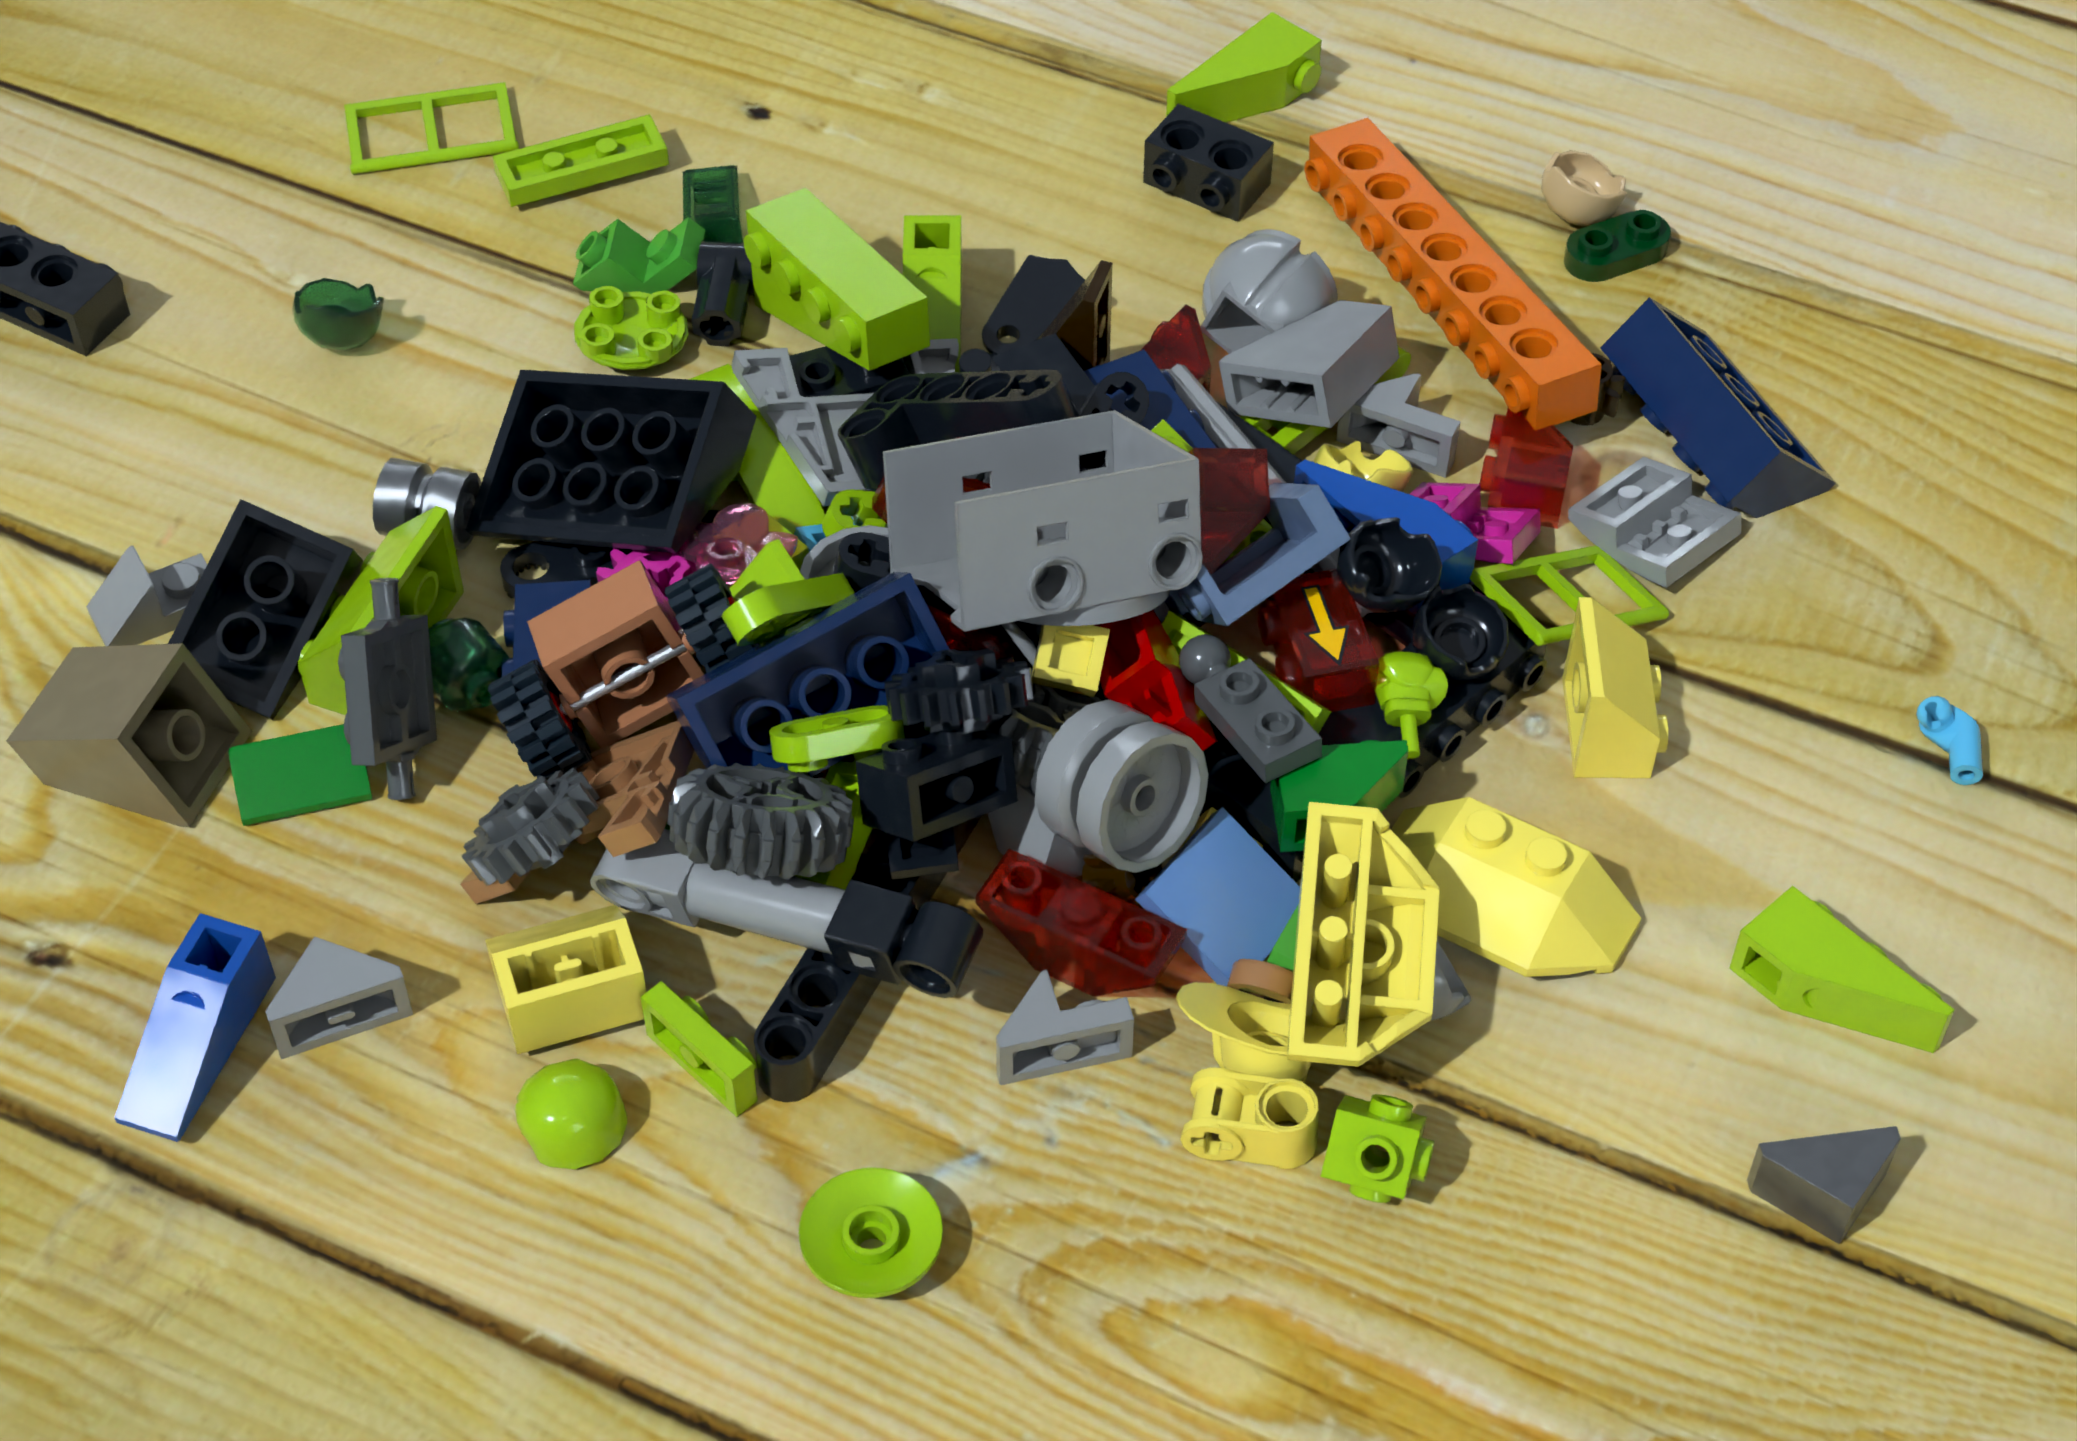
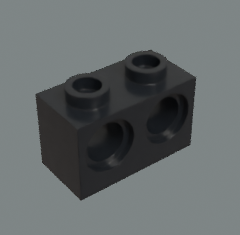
M1178 103L1145 140L1143 183L1239 222L1271 184L1274 142Z

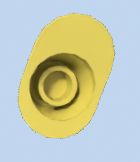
M1193 982L1180 988L1176 995L1179 1008L1192 1021L1212 1032L1214 1058L1220 1068L1249 1075L1279 1079L1292 1078L1305 1083L1312 1062L1287 1060L1290 1004L1269 1001L1214 983Z

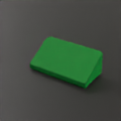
M344 724L229 748V761L243 826L373 799L367 766L352 765L350 745L344 734Z

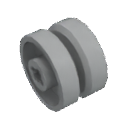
M1108 699L1088 704L1064 722L1048 743L1037 771L1035 800L1040 819L1054 834L1076 846L1087 848L1095 857L1117 869L1138 873L1157 867L1174 854L1189 836L1205 803L1209 774L1204 752L1191 737L1170 726L1154 722L1150 716L1126 704Z

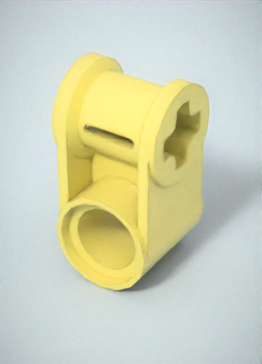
M1207 1068L1194 1074L1190 1087L1191 1094L1195 1098L1192 1118L1184 1124L1180 1139L1183 1147L1190 1153L1208 1160H1234L1270 1165L1280 1169L1297 1168L1306 1164L1313 1157L1317 1148L1318 1098L1313 1089L1304 1082L1292 1078L1279 1079L1242 1074L1225 1068ZM1217 1089H1222V1096L1216 1095ZM1291 1121L1297 1123V1125L1284 1127L1275 1123ZM1212 1133L1219 1134L1218 1139H1212Z

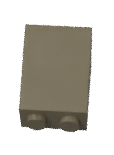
M183 643L73 647L6 741L45 785L173 825L190 827L230 766L229 748L245 744L252 730Z

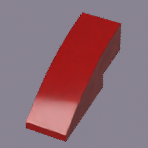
M1154 610L1129 619L1094 625L1110 629L1100 676L1104 695L1109 700L1126 704L1150 716L1154 722L1170 726L1191 737L1202 751L1217 742L1209 718L1195 703L1194 684L1183 675L1179 665V654Z

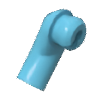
M1931 696L1926 698L1917 708L1916 716L1919 721V727L1925 737L1949 754L1951 780L1960 785H1971L1979 782L1983 777L1981 732L1977 722L1961 709L1951 705L1943 697Z

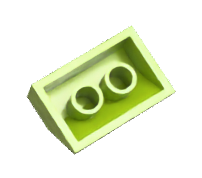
M435 506L389 531L376 552H371L367 555L361 566L358 578L346 595H341L337 598L331 609L328 621L315 640H309L301 651L298 670L302 676L309 704L343 715L347 713L345 681L340 675L338 666L339 653L342 648L341 635L365 628L371 619L374 618L370 580L398 578L400 616L427 615L429 642L431 643L464 593L447 509Z

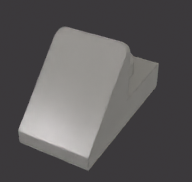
M1410 374L1373 384L1338 420L1336 441L1347 445L1354 441H1360L1362 450L1379 456L1386 450H1394L1407 459L1412 467L1446 478L1455 462L1460 421L1419 408L1418 400L1422 375Z
M132 545L126 549L86 606L104 645H138L174 631L207 567L202 554H197L148 573L135 547Z
M1047 969L1043 970L996 1036V1061L999 1084L1014 1083L1132 1057L1134 1017L1127 997L1109 1001L1089 1000L1077 1005L1075 1008L1060 1011Z

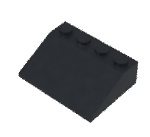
M520 370L465 530L472 536L677 553L740 471L757 416L722 381Z

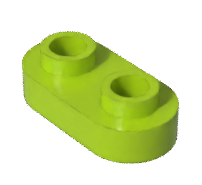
M887 705L867 706L792 720L776 725L769 730L773 760L787 763L788 770L792 772L819 770L828 765V758L853 754L856 759H862L881 752V746L890 740L905 738L903 720L892 721L890 714H888Z

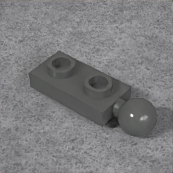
M1205 634L1195 636L1186 642L1180 652L1179 665L1185 678L1194 684L1195 703L1265 784L1322 757L1321 736L1251 658L1231 667L1230 651L1221 639Z

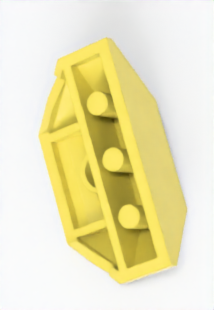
M1471 797L1404 809L1391 828L1440 888L1437 936L1525 977L1571 975L1593 970L1595 974L1612 973L1640 926L1641 917L1590 851Z
M1309 802L1294 953L1287 1060L1359 1067L1429 1022L1432 1018L1440 888L1410 849L1389 828V822L1378 808Z

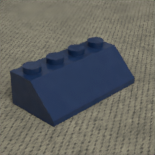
M1649 297L1600 347L1614 364L1612 375L1625 376L1623 389L1631 395L1638 393L1646 403L1640 409L1645 418L1662 433L1669 431L1677 440L1672 450L1678 458L1693 471L1699 472L1701 470L1710 480L1705 486V490L1718 505L1732 510L1736 507L1755 518H1759L1828 492L1836 484L1708 333Z
M893 572L666 695V698L706 769L714 764L727 767L736 762L743 766H756L759 763L764 767L771 768L784 766L785 770H788L787 763L773 760L769 736L771 728L784 722L867 706L887 705L884 683L892 681L891 676L893 674L908 673V668L916 667L915 663L927 661L932 658V653L947 650L949 647L911 573ZM853 754L828 758V765L826 767L807 773L810 777H813Z

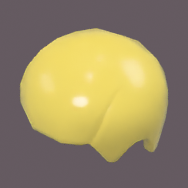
M1354 441L1341 449L1333 445H1322L1314 459V463L1401 492L1404 491L1414 472L1410 462L1391 449L1384 451L1376 459L1365 457L1361 451L1360 441Z

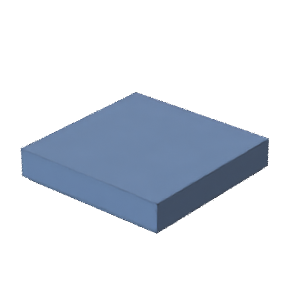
M1222 807L1211 814L1135 900L1218 985L1227 987L1234 962L1239 959L1264 961L1271 953L1299 904L1300 886Z

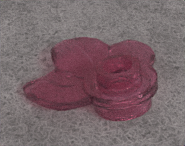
M738 503L720 510L715 516L713 523L700 522L679 549L678 555L694 562L696 571L708 564H713L723 581L730 588L732 584L737 582L743 571L768 542L780 539L791 557L797 548L798 536L778 531L769 532V518L767 512L762 507L753 503Z

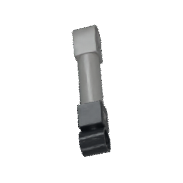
M667 829L663 830L662 836L657 843L613 857L606 848L590 879L591 886L600 896L623 909L694 928L700 918L831 954L839 969L896 985L904 981L907 985L920 992L941 998H950L957 994L983 937V928L979 922L959 908L932 901L923 903L918 910L911 895L852 879L849 881L846 890L797 876H792L788 880L779 876H766L764 879H761L757 875L743 874L737 876L736 872L728 870L714 871L710 868L709 864H696L688 856L675 850L674 843L669 840L670 830Z

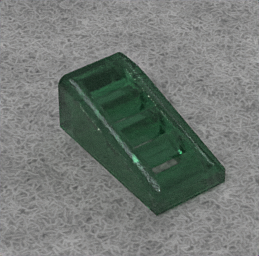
M728 165L683 171V221L689 217L705 229L704 241L744 243L737 166Z

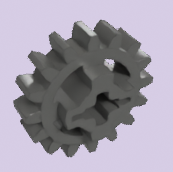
M575 768L570 769L564 775L561 771H557L548 780L540 776L532 783L520 787L516 784L499 796V801L492 810L479 819V827L473 831L476 837L465 843L464 848L466 852L462 855V858L478 879L483 881L486 886L491 885L496 880L503 884L514 873L522 877L533 869L543 867L545 870L564 857L563 852L575 838L583 833L582 827L590 822L586 816L598 809L599 805L596 801L600 797L582 772L578 773Z

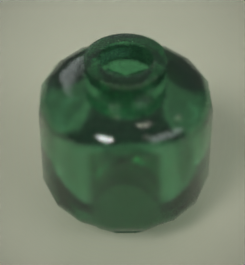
M465 617L449 618L432 625L429 628L434 695L450 710L468 711L491 705L490 697L492 696L488 691L490 683L502 677V665L509 659L508 653L476 619Z

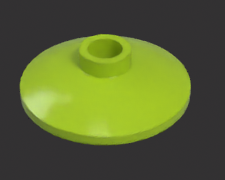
M885 1168L855 1169L830 1179L811 1196L802 1212L799 1224L800 1249L810 1271L829 1288L858 1298H879L893 1295L917 1283L935 1263L943 1238L941 1214L932 1195L924 1186L910 1176ZM868 1239H877L884 1243L881 1247L874 1249L860 1247L861 1243Z

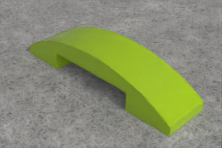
M726 364L688 379L725 382L757 416L740 471L735 476L748 496L750 513L761 507L793 535L796 527L822 524L825 513L819 499L734 375L732 366Z

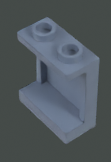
M1273 483L1254 496L1273 529L1210 573L1202 565L1197 577L1188 586L1179 590H1170L1168 598L1164 601L1170 610L1182 616L1184 615L1186 619L1228 626L1351 539L1319 485Z

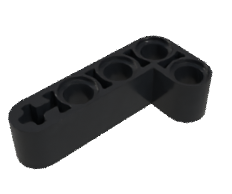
M1056 370L909 374L895 378L880 387L841 425L837 435L861 484L865 489L873 490L885 487L883 451L1079 417V414L1061 374Z

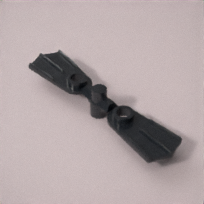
M1028 255L983 327L982 342L988 352L982 349H969L965 351L959 359L960 372L991 371L992 356L1041 339L1045 330L1083 284L1085 279L1076 272L1066 259H1050ZM1005 336H1012L1018 340L1008 344L1001 342L999 339Z

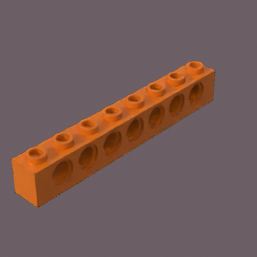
M1369 118L1326 130L1309 137V160L1305 162V175L1310 188L1314 192H1319L1332 206L1337 218L1342 222L1345 221L1360 237L1364 248L1369 252L1372 251L1387 267L1391 278L1395 282H1400L1415 298L1419 309L1424 314H1429L1444 331L1448 341L1453 346H1458L1474 364L1479 376L1483 379H1488L1504 397L1508 408L1512 412L1518 413L1534 432H1538L1597 411L1602 364Z

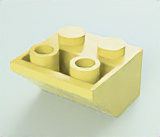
M616 905L485 940L517 1054L644 1019L641 996L646 993L644 973L626 917Z

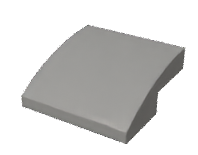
M1642 457L1568 509V519L1593 544L1629 570L1665 588L1669 587L1741 534L1740 512L1692 495V474L1646 457Z

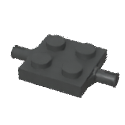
M379 578L370 580L374 618L371 619L365 628L341 635L342 648L339 653L338 666L340 675L345 681L347 702L344 734L350 745L352 765L376 766L386 762L388 799L402 800L416 796L414 792L412 759L415 758V755L422 746L437 741L428 616H400L398 578Z

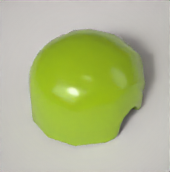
M578 1058L546 1065L525 1081L516 1097L515 1113L521 1134L527 1139L539 1162L548 1167L578 1169L603 1160L621 1143L627 1125V1113L617 1085L609 1073L602 1067Z

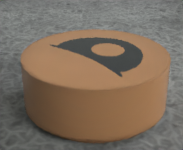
M1239 959L1233 963L1227 987L1269 1001L1290 1004L1293 972L1264 961Z

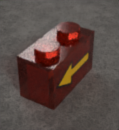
M1337 569L1299 575L1269 596L1266 601V608L1258 610V627L1263 644L1265 646L1273 645L1277 655L1275 659L1276 676L1331 712L1373 705L1380 663L1356 602L1339 580Z

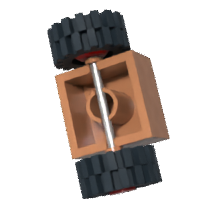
M641 560L527 621L541 664L537 659L530 661L490 683L488 691L492 696L490 699L493 706L499 712L497 716L501 724L508 731V738L512 744H515L518 749V755L523 762H527L529 771L534 777L539 778L543 776L548 780L557 771H561L564 775L570 769H577L592 760L590 747L585 741L586 737L583 730L577 724L578 720L576 717H579L600 748L607 747L673 712L666 695L760 645L756 643L738 646L721 616L729 606L736 602V599L732 596L728 585L723 581L713 564H708L666 587L665 594L669 599L667 601Z

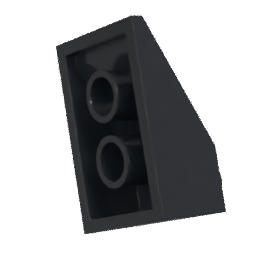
M240 499L168 644L183 643L228 701L273 720L302 678L298 670V661L303 647L309 640H315L328 621L331 609L337 598L341 595H346L360 575L361 566L364 561L353 548Z

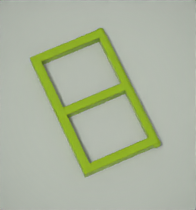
M505 82L344 104L352 161L350 171L352 174L502 154L520 148L518 141L515 139ZM492 99L498 100L504 140L439 149L433 108ZM422 109L428 145L427 151L363 160L358 118Z
M1596 545L1516 560L1513 564L1500 563L1474 568L1469 577L1488 598L1496 602L1500 610L1537 646L1570 640L1574 623L1545 629L1498 583L1499 581L1536 574L1576 612L1579 597L1584 596L1557 570L1594 563L1642 608L1615 614L1628 626L1655 622L1669 617V610L1615 559Z

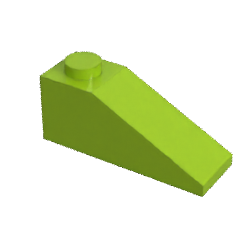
M1271 12L1167 89L1166 116L1178 103L1225 123L1284 108L1301 94L1310 92L1317 84L1322 70L1320 65L1322 40Z

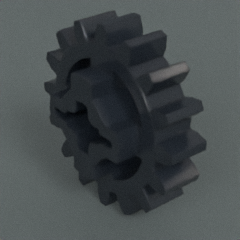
M988 648L977 651L947 649L932 653V658L915 663L916 667L908 668V673L893 674L891 676L892 681L884 683L888 714H890L891 720H903V725L923 722L925 731L930 733L938 731L970 733L987 729L986 724L991 720L1003 718V715L1012 714V708L1027 707L1028 700L1034 699L1030 667H1027V661L1014 662V657L1010 656L996 660L995 652Z

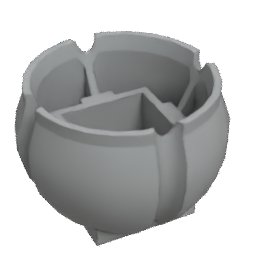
M1257 230L1245 238L1228 245L1210 268L1203 284L1202 309L1205 320L1199 330L1230 354L1337 302L1338 294L1335 281L1329 268L1315 251L1307 255L1300 253L1301 240L1297 237L1278 230Z

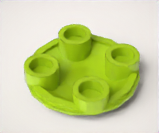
M602 286L590 293L589 306L581 311L574 323L575 343L582 353L600 365L621 370L646 369L668 361L682 350L688 338V325L686 317L681 312L680 299L673 292L664 290L652 294L640 291L622 292L613 286Z

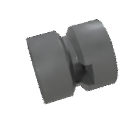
M390 458L385 463L375 487L373 499L375 530L380 535L387 536L389 531L438 506L448 510L455 549H465L474 537L465 529L481 486V479L477 473L447 467H439L433 474L432 469L426 463Z

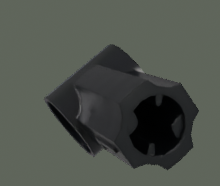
M703 240L700 243L697 260L698 292L691 319L693 334L705 339L708 345L728 346L733 339L742 337L750 295H754L751 262L745 252L744 243Z

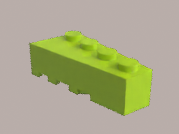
M807 188L746 210L748 235L744 237V248L751 262L755 306L869 371L930 347L928 297Z

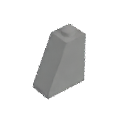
M1339 300L1224 356L1219 361V367L1228 410L1236 415L1331 428L1399 359L1392 307Z

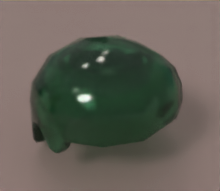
M322 278L305 283L299 291L295 292L293 317L300 332L315 345L326 349L347 351L360 348L374 337L381 321L384 298L378 297L377 299L374 288L369 283L357 288L345 281Z

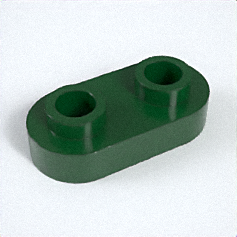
M1637 210L1578 229L1567 239L1564 265L1567 271L1578 279L1588 282H1601L1661 261L1667 253L1671 235L1670 226L1665 219L1651 211Z

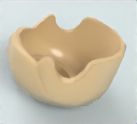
M1572 150L1564 153L1555 152L1542 175L1541 190L1550 210L1567 223L1583 227L1609 219L1627 196V192L1624 191L1626 178L1622 175L1613 177L1608 167L1589 153Z

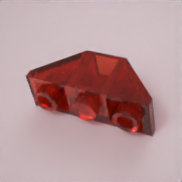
M1012 849L1007 850L976 894V905L1035 970L1042 972L1047 969L1050 977L1093 997L1154 987L1187 937V929Z

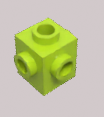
M1374 1094L1371 1097V1101H1366L1345 1095L1336 1110L1320 1177L1349 1184V1192L1368 1201L1388 1203L1391 1200V1196L1404 1199L1412 1179L1425 1182L1435 1141L1422 1137L1427 1117L1412 1113L1413 1105L1397 1097ZM1375 1145L1382 1146L1387 1152L1379 1150Z

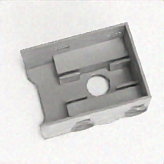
M1116 410L883 451L890 572L911 573L916 585H924L956 610L951 614V622L964 632L1015 621L1049 626H1085L1129 619L1147 613L1161 605L1168 598L1170 590H1179L1188 586L1197 577L1201 569L1203 555L1201 551L1199 459ZM1105 451L1106 467L1080 471L1079 455ZM989 472L990 488L963 493V476Z

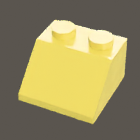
M1579 597L1562 677L1574 778H1651L1656 754L1665 753L1668 745L1667 716L1665 714H1657L1655 704L1659 702L1661 695L1659 665H1650L1647 640L1592 597Z

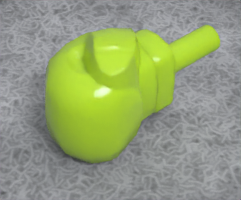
M1404 651L1386 653L1379 658L1374 669L1373 679L1376 696L1380 708L1384 711L1386 723L1401 727L1402 740H1407L1408 759L1417 758L1420 756L1417 726L1426 723L1431 718V710L1436 708L1445 698L1448 688L1447 677L1441 668L1433 666L1427 655Z

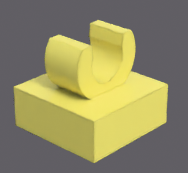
M1042 625L1031 675L1032 683L1094 697L1098 691L1110 629L1094 625Z

